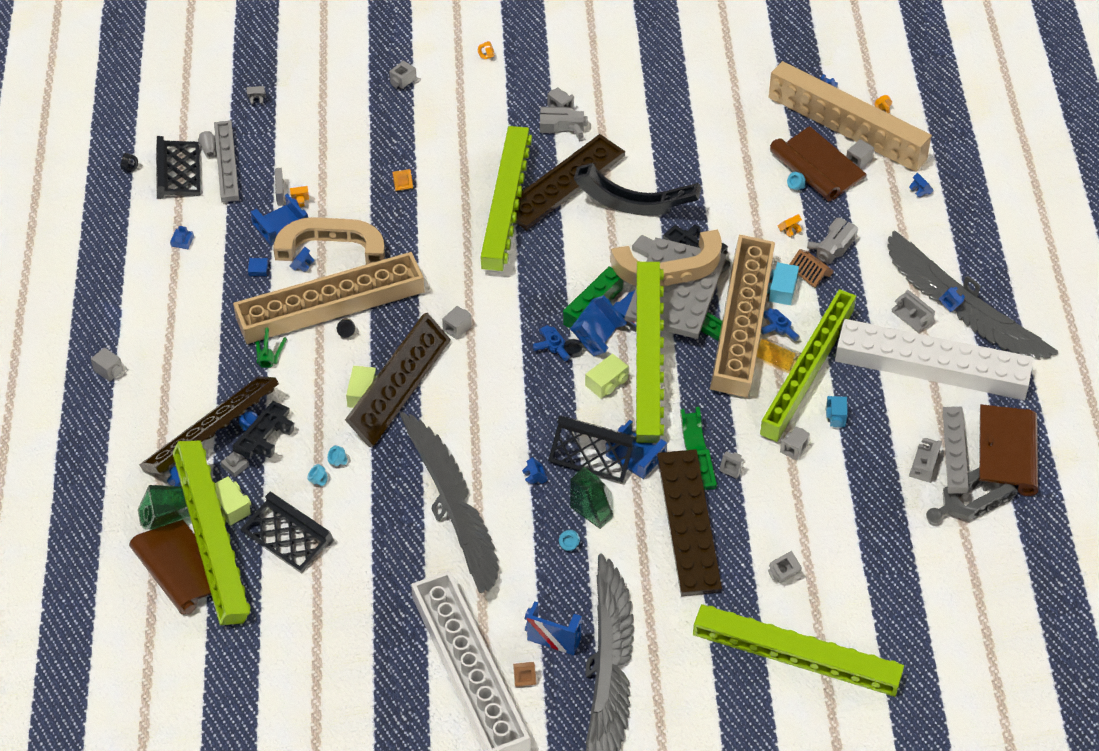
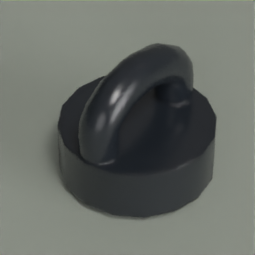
M124 153L121 160V170L135 171L138 167V158L135 155ZM133 159L134 165L133 167H130L131 160Z
M348 318L340 320L336 327L337 333L344 338L352 336L356 329L355 323Z
M570 339L564 343V349L570 357L575 358L582 354L583 344L580 340Z

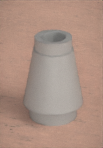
M210 131L200 133L198 142L207 158L214 157L216 155L215 135Z

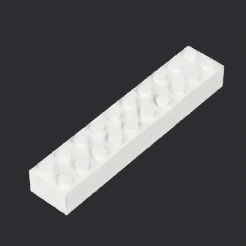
M844 319L835 361L1025 400L1034 357Z
M450 570L412 583V598L482 750L530 751L528 732Z

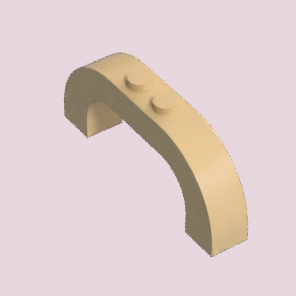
M310 217L296 220L286 225L278 233L273 247L275 260L293 261L297 247L307 241L354 242L365 248L366 265L385 259L384 240L381 233L371 224L355 219Z
M718 229L700 232L699 247L701 253L698 255L661 262L660 269H664L663 280H660V286L694 281L711 274L718 266L721 255L722 240ZM630 247L612 248L610 262L615 273L627 283L636 286L638 260L633 256Z

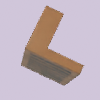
M799 249L790 262V265L799 266L798 275L815 288L823 276L831 277L834 270L810 252Z

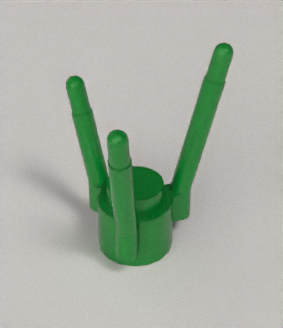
M268 327L265 328L264 348L262 351L260 350V342H255L257 351L256 363L262 368H271L273 364L278 363V357L287 340L286 337L283 338L274 355L273 351L268 349Z

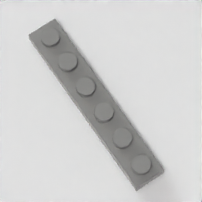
M231 120L214 122L221 202L239 201Z
M962 406L943 407L948 493H968Z

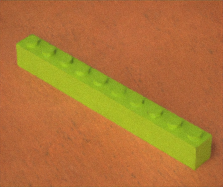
M508 126L480 256L481 269L503 271L504 264H508L509 254L507 250L511 249L510 237H513L514 226L512 224L516 223L517 213L515 210L519 209L518 197H521L522 186L520 185L524 184L525 174L523 171L527 170L526 158H529L530 154L528 146L532 145V135H529L528 127Z
M637 261L636 443H658L660 436H664V424H660V418H664V407H660V401H664V389H660V383H664V372L660 371V366H664V354H660V348H664V337H660V331H664V320H660V314L664 313V303H660V297L664 295V286H660V280H663L664 269H660V262Z
M838 290L761 421V436L776 442L779 441L841 334L844 319L849 320L852 315L856 295Z
M178 441L172 453L219 624H243L250 614V605L246 602L245 587L241 584L240 570L235 563V552L231 549L230 535L225 528V517L221 514L220 500L216 496V486L211 478V468L206 461V450L202 447L201 441Z
M701 604L693 625V636L896 697L903 674L904 665L896 661L885 660L873 654L862 653L853 648L842 647L833 642L822 641L813 636L802 635L793 630H786L773 624L759 622L754 618L739 616L734 612H726L714 606Z

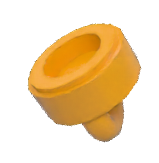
M490 41L478 46V54L482 59L495 57ZM482 48H485L487 55L482 53Z
M888 95L877 98L874 106L890 113L891 98Z

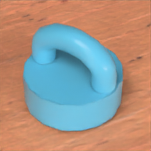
M792 172L787 179L788 187L794 190L804 189V175L799 172Z
M334 445L330 448L327 455L330 464L335 466L347 464L348 459L343 447Z
M316 464L309 471L307 479L312 484L323 486L326 484L328 476L325 468L320 464Z
M566 530L559 537L560 546L567 551L574 550L580 542V537L574 530Z

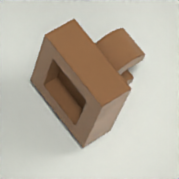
M534 662L513 664L515 687L536 685Z

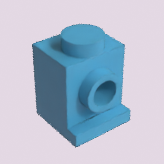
M827 396L826 418L830 419V426H846L847 397Z

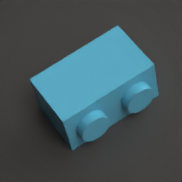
M777 262L776 269L771 271L770 280H772V283H768L767 293L770 294L769 302L791 306L798 279L799 266Z

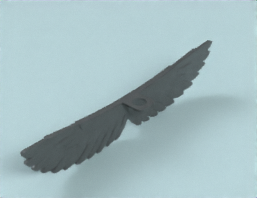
M893 231L892 237H888L889 244H887V247L890 250L889 255L892 258V263L898 267L900 273L906 275L905 279L913 283L914 287L921 289L923 294L929 295V298L943 305L939 298L951 287L958 288L956 292L960 296L964 295L965 298L957 307V317L959 320L963 319L966 326H969L970 323L971 329L975 333L978 331L982 338L985 339L986 337L992 344L996 342L1005 351L1008 349L1011 353H1020L1021 355L1032 356L1036 359H1040V357L1051 358V355H1058V350L1043 341L1041 337L1020 326L1014 320L978 298L980 285L971 277L966 276L962 286L897 231ZM968 282L975 286V291L969 288Z
M401 412L400 416L407 429V433L420 453V457L440 494L431 507L435 519L440 521L448 511L460 547L463 550L469 573L472 575L479 593H483L485 589L489 592L492 586L496 584L495 580L498 579V557L494 553L495 546L488 533V528L483 524L484 521L479 516L480 513L474 507L462 501L469 494V489L466 488V481L463 480V473L459 472L460 469L458 464H455V458L452 454L449 456L446 444L442 443L438 434L435 436L429 426L426 427L421 420L418 421L413 415L410 414L408 417L407 414ZM438 503H441L442 505V511L440 514L437 513Z
M600 553L598 555V574L596 575L598 593V651L587 659L585 672L586 677H590L596 672L594 697L590 713L591 718L586 739V751H620L621 741L625 740L624 729L628 728L627 718H629L628 708L630 707L628 698L630 696V689L628 687L630 682L618 666L624 665L632 657L629 654L633 648L630 644L634 639V636L631 635L634 631V625H632L634 619L633 614H630L632 601H629V589H625L624 578H620V572L617 567L614 569L611 559L606 561L604 555ZM595 660L594 667L590 670V664Z

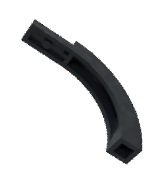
M593 163L577 167L574 180L579 187L596 201L624 213L643 216L668 214L673 206L699 200L702 188L699 183L663 192L646 193L633 191L607 179Z

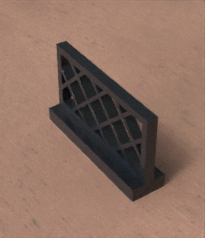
M157 136V199H164V195L200 196L199 142L164 140V136ZM167 147H175L177 150L172 152ZM186 148H195V150L190 153ZM180 152L186 155L182 159L177 156ZM171 158L177 161L173 165L170 162H168V160H170ZM192 159L195 163L189 165L186 161ZM181 164L186 167L183 171L177 168ZM174 171L178 175L172 177L168 173ZM190 171L195 174L192 178L186 175ZM181 177L186 180L183 184L177 181ZM173 183L178 188L168 189V186H170ZM192 184L196 187V190L188 189L187 186Z
M559 416L548 461L624 483L637 436L570 417ZM562 428L569 430L573 438L563 442L560 437ZM584 434L589 437L591 443L582 448L577 438ZM575 440L579 450L570 455L565 445ZM601 440L607 441L610 449L603 453H600L596 445ZM593 445L598 456L589 460L584 450ZM620 445L628 447L626 456L619 458L615 451V448ZM563 447L568 457L563 460L555 459L556 450ZM612 451L617 461L607 465L603 455ZM581 452L586 462L579 466L575 464L572 457ZM600 457L605 468L596 471L592 467L591 462ZM617 463L622 468L620 477L614 476L609 469Z
M270 491L265 496L266 501L240 530L244 535L302 574L326 545L330 546L334 542L333 536L329 530ZM269 508L273 511L274 517L263 518L262 514ZM287 520L289 527L278 529L277 521ZM274 522L273 530L264 531L263 523ZM260 524V532L251 533L248 531L252 525ZM302 530L304 537L293 539L292 531ZM289 532L290 540L279 541V533ZM275 534V542H264V536ZM316 540L319 542L316 548L308 549L307 541ZM304 542L305 550L294 552L293 544ZM290 544L291 552L283 554L279 552V546ZM305 555L306 560L300 566L295 563L294 556Z

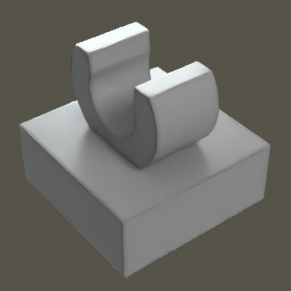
M264 86L247 87V95L250 98L251 105H254L255 98H259L260 104L263 105V97H266Z
M726 451L723 455L719 471L737 479L744 459L741 458L742 455L736 452L731 454Z
M233 452L221 461V467L236 477L249 467V461L242 455Z

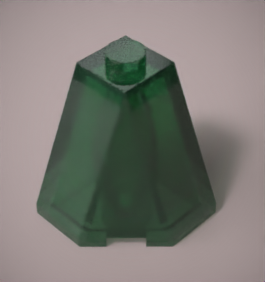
M583 467L570 479V508L601 529L613 518L612 492L599 477Z
M148 485L137 509L140 526L147 527V529H156L190 516L182 486Z

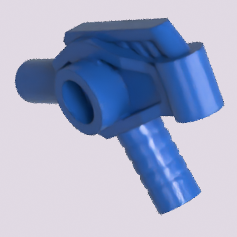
M769 308L764 311L763 317L769 320L770 325L761 327L760 332L762 335L775 331L782 335L787 334L795 342L800 338L791 329L792 322L779 310Z
M546 325L540 328L539 332L545 341L534 343V351L548 348L551 352L558 353L564 361L569 360L570 356L564 349L565 340L555 327Z

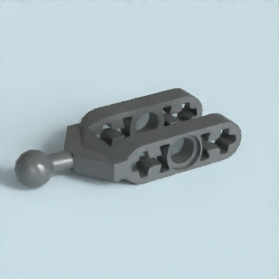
M979 468L967 473L968 492L987 483L979 481ZM1004 484L965 506L958 497L966 493H948V487H945L942 492L944 506L939 509L930 508L926 513V518L931 523H938L943 515L949 513L966 521L976 519L1012 500L1017 495L1018 490L1011 484Z

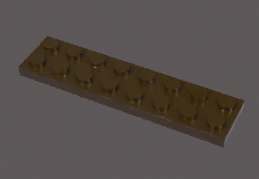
M597 135L522 191L521 197H518L519 209L515 210L517 213L516 223L527 231L581 190L574 180L577 167L593 163L601 173H604L625 157V150L603 135Z
M424 313L345 419L368 447H373L451 340L429 313Z
M256 377L140 463L139 466L146 472L157 474L167 472L170 466L175 463L172 452L178 441L203 442L212 438L217 430L227 427L233 418L243 415L246 412L245 409L249 406L258 404L261 397L271 394L275 390L274 388L279 385L276 377Z
M697 449L657 453L680 595L683 597L721 593L722 586Z

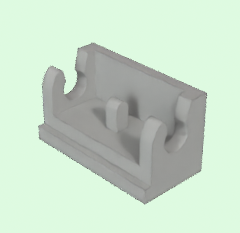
M906 290L904 294L895 300L897 305L892 308L891 312L917 333H920L933 323L935 310L911 291Z
M923 438L921 442L924 444H919L909 477L930 483L942 441Z

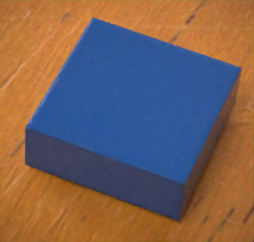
M249 258L248 276H267L268 258Z

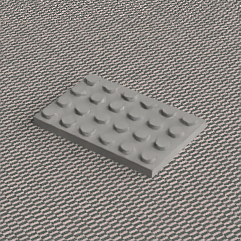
M655 237L646 262L661 263L689 258L701 253V249ZM721 253L718 266L706 277L664 286V295L660 297V303H664V313L660 314V320H664V331L698 339L727 254ZM636 289L625 315V321L636 322Z

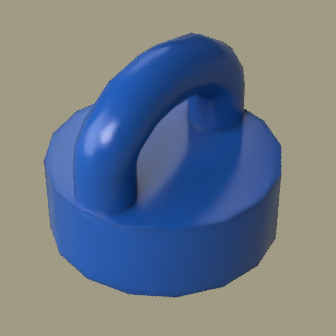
M246 411L243 415L239 416L240 427L246 431L258 418V415L253 411Z

